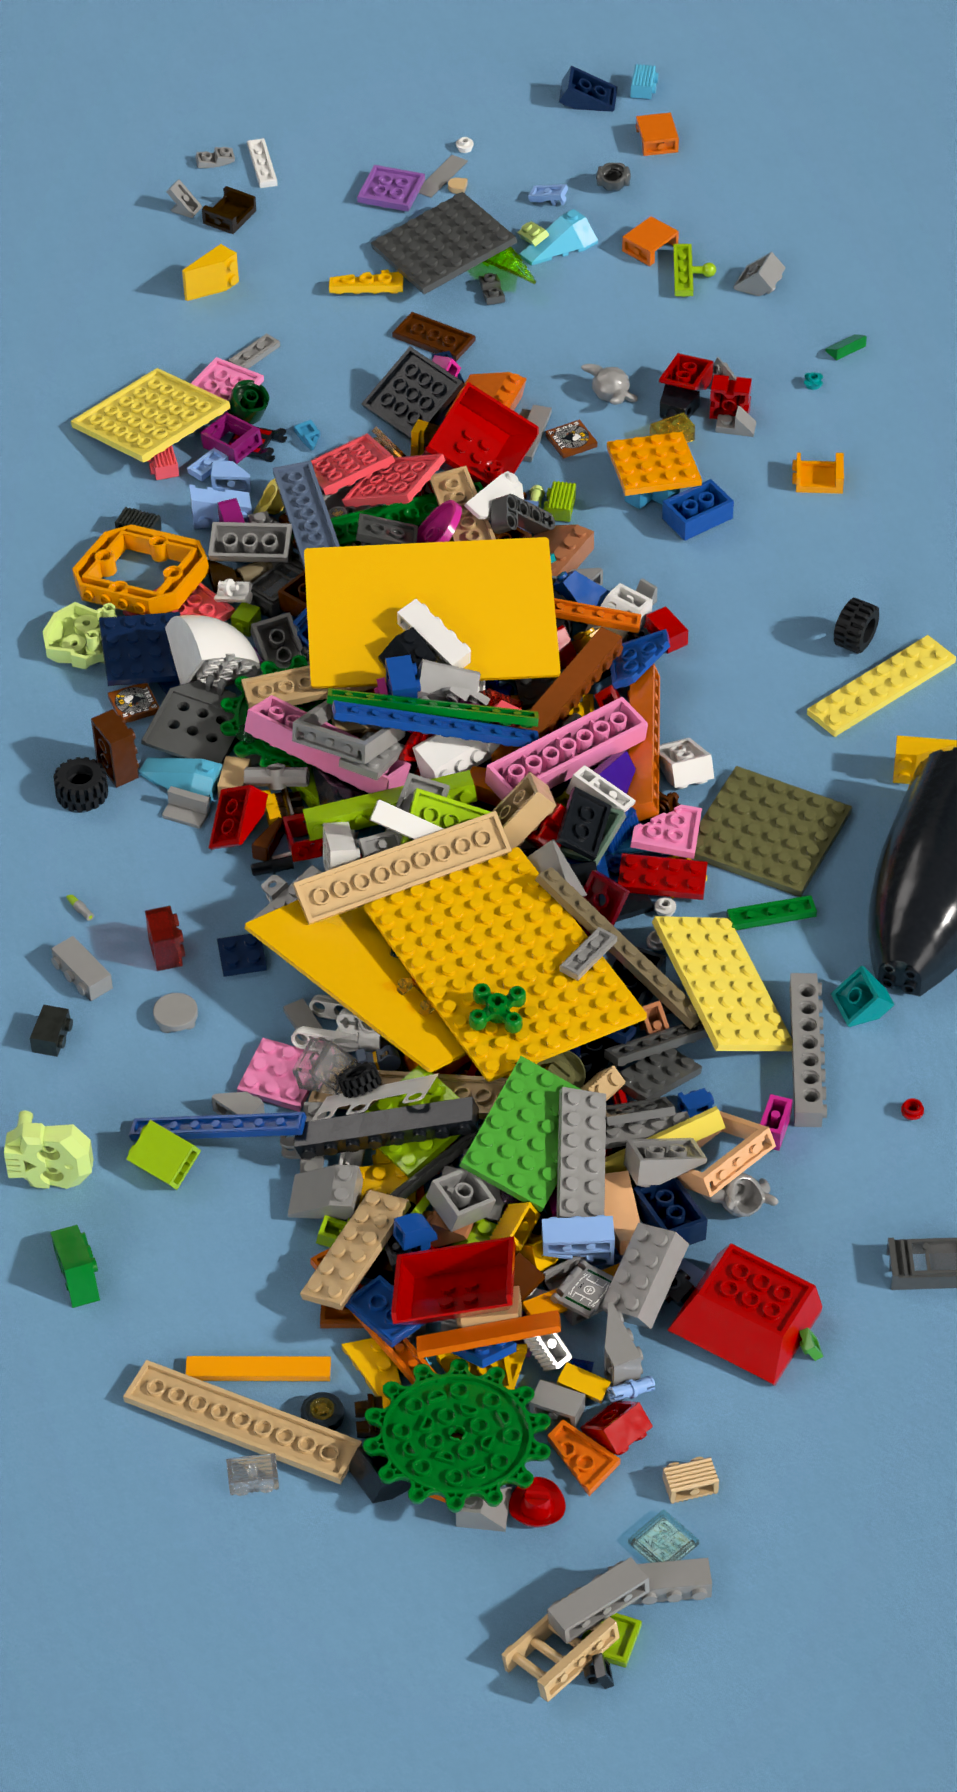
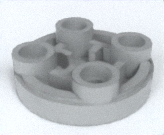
M170 993L164 995L154 1005V1020L164 1033L185 1029L190 1030L194 1028L198 1017L197 1004L187 994Z

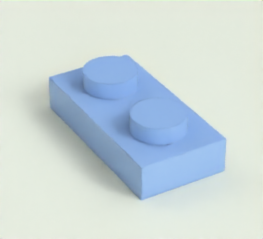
M213 448L187 467L188 474L203 481L211 475L213 461H228V456Z

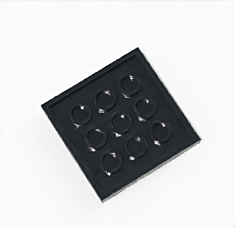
M409 346L362 402V405L411 440V431L417 420L420 419L434 423L465 384Z

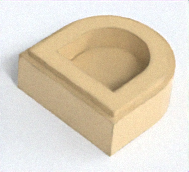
M450 179L448 181V190L454 194L465 192L468 179Z

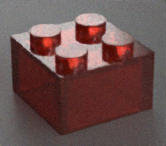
M171 906L146 910L145 918L148 941L156 970L161 971L183 966L182 957H185V950L183 944L180 943L184 942L182 930L177 928L179 926L177 913H172Z

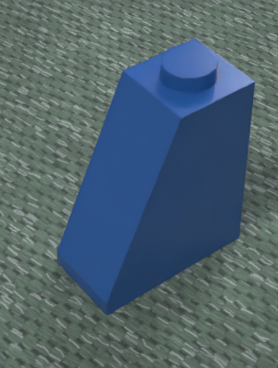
M575 570L568 573L566 571L560 573L556 577L557 581L553 584V589L558 591L568 601L601 606L606 596L610 593L609 590Z

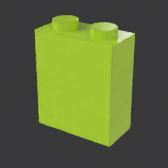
M150 1120L142 1128L137 1142L129 1149L126 1160L178 1190L201 1150Z

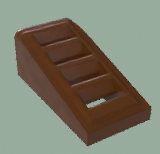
M278 817L253 842L251 848L254 859L260 861L270 860L285 833L283 818Z

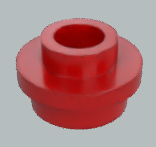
M910 1098L902 1104L901 1113L909 1120H917L923 1116L924 1107L918 1099Z

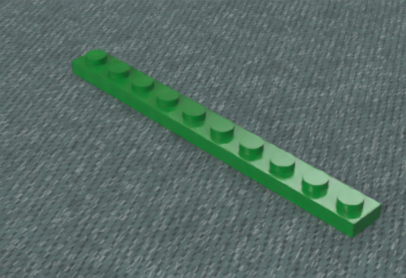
M328 688L327 703L331 705L336 700L442 717H455L462 720L473 719L482 723L499 722V724L504 726L518 724L524 728L538 727L539 721L537 711Z

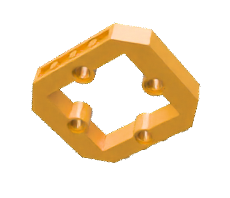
M132 524L105 531L72 568L75 585L83 601L100 605L112 603L116 609L141 615L178 610L210 572L207 555L200 540ZM126 549L149 554L153 561L164 562L168 559L181 562L178 566H169L164 569V583L156 592L130 586L125 581L114 582L101 579L102 577L113 576L117 572L116 561Z

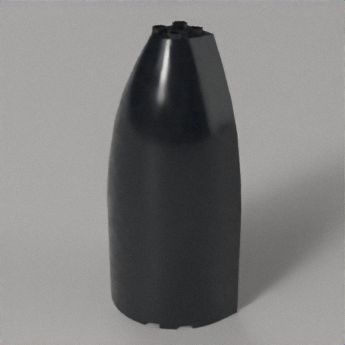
M953 747L950 751H935L929 754V757L923 762L921 761L917 766L883 845L876 867L869 904L868 942L875 978L886 988L892 989L894 986L902 987L905 993L916 996L923 995L957 969V747Z

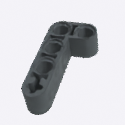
M514 494L495 498L491 503V526L496 534L515 530L518 526L533 534L550 531L555 527V520L552 514Z

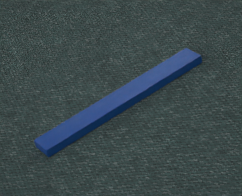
M305 1112L134 1118L129 1138L131 1141H137L142 1128L150 1120L183 1139L302 1135L307 1116Z

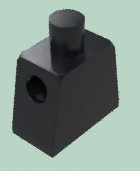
M665 384L660 400L659 414L663 418L664 423L667 425H672L674 421L686 423L699 408L700 391Z

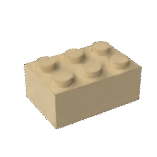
M529 772L492 812H497L512 849L521 846L526 837L539 827L540 822L546 816L553 813L557 805L549 786Z

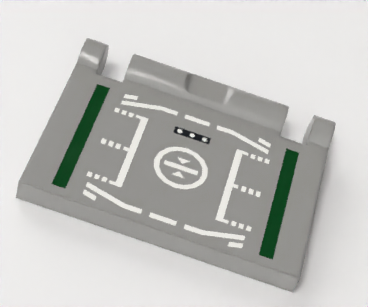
M581 1260L578 1266L572 1270L556 1289V1293L551 1295L550 1299L552 1302L559 1303L589 1319L603 1302L614 1277L588 1264L587 1261Z

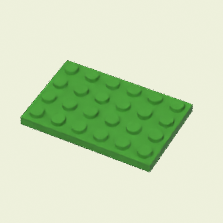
M520 1056L459 1166L524 1203L531 1202L538 1211L542 1212L557 1185L559 1090L562 1087L580 1088Z

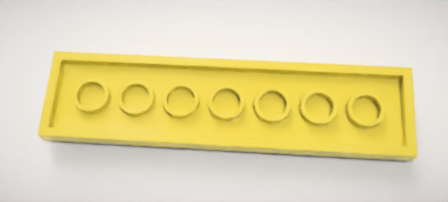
M927 635L807 708V715L832 736L836 737L954 664L956 656Z

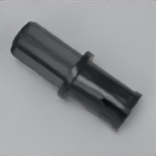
M292 855L277 859L270 858L268 861L251 864L253 876L272 872L276 874L275 872L294 869Z

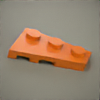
M562 1420L547 1435V1441L588 1496L620 1465L619 1457L565 1420Z

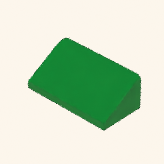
M854 334L825 348V351L837 361L866 347L867 337Z

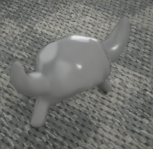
M584 364L581 366L583 371L594 376L592 389L599 399L614 405L623 403L624 399L629 402L638 401V397L629 392V379L623 370L618 367L602 368L596 364Z
M743 1172L712 1197L702 1195L710 1202L722 1204L731 1215L740 1218L750 1217L761 1208L763 1203L775 1206L779 1202L775 1196L769 1194L770 1185L766 1179L761 1178L758 1182L755 1178Z

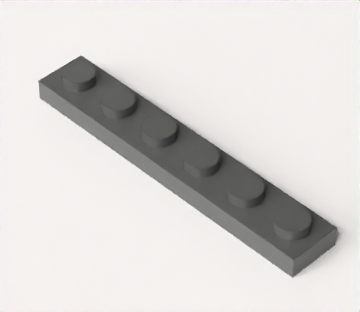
M702 1023L691 1030L685 1024H681L629 1041L626 1044L604 1049V1058L616 1066H624L627 1063L642 1060L654 1054H661L663 1051L675 1049L687 1043H694L699 1039L709 1036Z

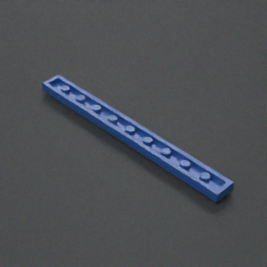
M336 700L332 704L333 717L341 722H355L361 725H375L382 728H395L402 731L420 732L422 734H435L443 737L481 741L483 743H496L503 746L524 747L540 739L538 731Z

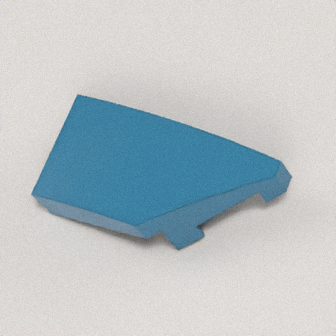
M311 419L295 425L294 431L300 440L310 450H314L320 438V430L317 429Z

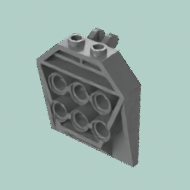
M211 674L208 675L206 683L197 680L170 688L145 732L141 744L180 758L206 759L223 765L225 757L229 756L240 737L225 736L221 732L220 725L235 717L234 714L225 712L222 709L221 701L227 697L237 698L236 693L225 689L226 679L223 678L219 680L218 687L213 686L214 675Z

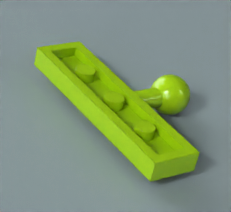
M673 244L675 296H693V274H703L706 277H712L716 273V266L710 262L705 263L703 266H692V244Z

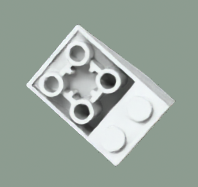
M619 583L606 596L600 607L641 614V628L645 624L646 615L652 613L653 600ZM589 624L585 631L591 627H593L595 630L602 626ZM603 627L622 636V643L627 642V632L629 631Z

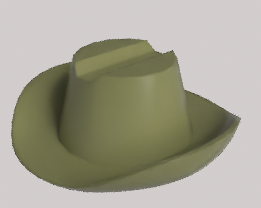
M570 1051L537 1063V1065L578 1088L583 1087L585 1083L584 1065L580 1058Z

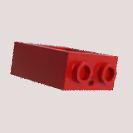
M303 813L283 817L285 836L293 862L323 857V838L294 842V837L308 835L306 823L303 822L305 820Z

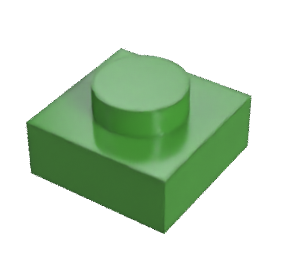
M808 1327L799 1331L802 1338L800 1346L805 1355L809 1354L815 1361L824 1357L818 1339Z

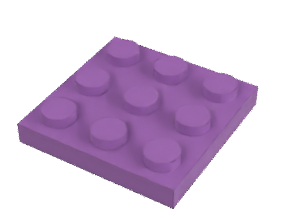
M374 165L357 196V202L409 212L425 181V174Z

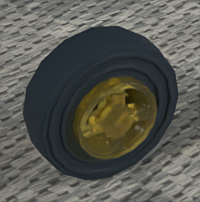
M318 1392L304 1400L301 1407V1418L335 1431L344 1419V1407L340 1399L334 1394Z

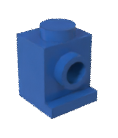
M705 1088L691 1091L686 1095L682 1092L678 1093L677 1108L680 1112L687 1111L690 1118L712 1108L714 1104L712 1094L707 1092Z

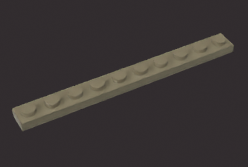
M551 867L538 874L535 881L590 934L600 927L617 936V942L608 951L690 1030L702 1023L691 1000L557 871Z

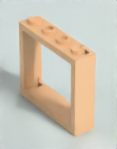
M719 1111L726 1128L697 1141L698 1146L701 1148L720 1132H725L745 1140L705 1171L700 1172L692 1169L677 1176L684 1188L712 1197L776 1147L769 1127Z

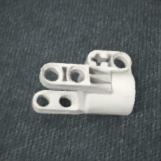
M315 995L309 1007L312 1013L318 1017L336 1020L338 1025L336 1031L302 1026L297 1028L291 1036V1041L297 1048L331 1054L352 1052L363 1048L367 1052L381 1050L384 1046L389 1045V1041L345 1007L339 1012L336 1006H344L327 995ZM315 1003L323 1004L325 1009H318ZM297 1034L306 1036L307 1041L300 1040ZM323 1037L327 1039L329 1044H322L318 1038Z

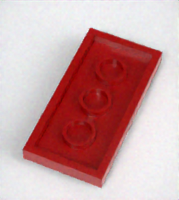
M622 853L618 884L628 889L630 893L703 900L708 862Z

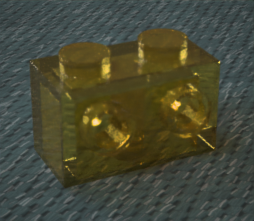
M684 412L650 424V436L683 432L687 443L695 440V425Z

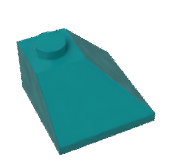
M862 965L830 993L849 1027L880 1019L895 1005L887 989Z

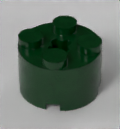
M242 380L235 385L227 400L231 407L227 411L229 414L249 424H255L261 420L268 406L269 394L261 384L258 386L254 384L255 381Z

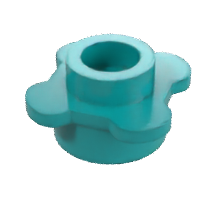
M812 372L804 375L806 378L804 385L808 389L816 390L823 385L821 381L823 379L822 374Z

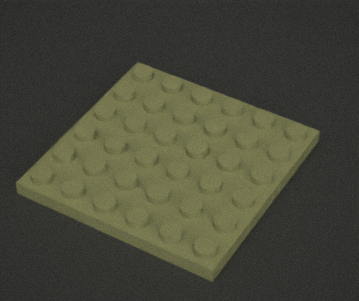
M736 766L700 822L694 859L706 861L712 866L801 897L850 816L852 806Z

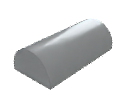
M212 523L208 552L210 561L291 562L293 553L292 524Z

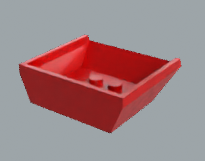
M468 382L422 455L443 454L445 462L440 468L444 471L467 466L473 483L481 482L483 488L491 483L485 479V462L492 459L499 460L503 464L504 473L509 471L514 474L538 436L539 427Z
M514 1236L397 1255L391 1309L393 1324L417 1325L508 1310L513 1305L516 1248Z
M730 1243L716 1255L668 1328V1332L711 1352L775 1386L800 1347L802 1338L799 1331L807 1327L809 1329L812 1328L822 1312L823 1306L816 1285Z

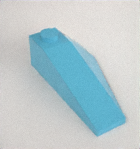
M572 209L560 216L546 229L549 234L547 238L536 247L532 244L527 246L519 254V257L530 265H535L552 260L553 256L560 254L564 257L569 255L571 251H585L597 244L598 239L587 218L575 209Z
M147 757L139 770V775L157 786H163L167 790L173 786L207 796L211 804L218 792L217 785L223 767L220 763L206 759Z

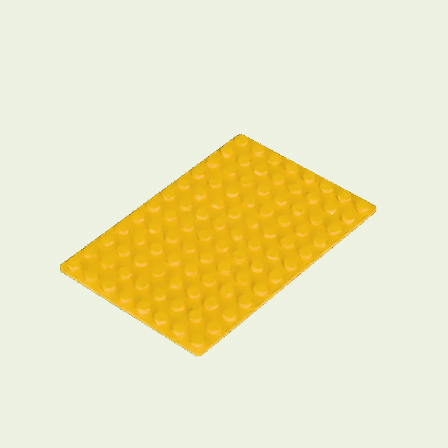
M547 537L306 548L304 550L310 680L313 689L378 686L376 679L384 677L386 682V669L379 661L378 656L395 636L405 632L397 624V612L415 599L421 604L424 603L435 617L437 616L442 620L448 630H452L462 643H466L471 650V663L465 666L464 669L480 672L479 681L560 676L550 548Z
M519 847L512 848V851L506 855L470 866L461 871L452 872L440 878L432 879L429 882L413 886L364 905L365 912L488 1082L511 1074L520 1056L536 1064L647 1018L646 1011L603 956L578 981L560 972V965L588 936L572 915L535 881L539 872ZM477 984H487L492 994L501 993L505 996L514 986L524 988L526 991L525 1004L521 1007H512L510 1009L511 1012H517L522 1017V1028L518 1033H509L506 1031L504 1023L496 1024L488 1021L486 1027L480 1031L473 1030L470 1027V1013L475 1009L483 1010L486 1007L485 1005L477 1004L473 999V989Z
M296 900L245 923V930L427 1072H434L467 1055L420 987L412 982L413 977L365 912L364 906L309 925L299 900Z

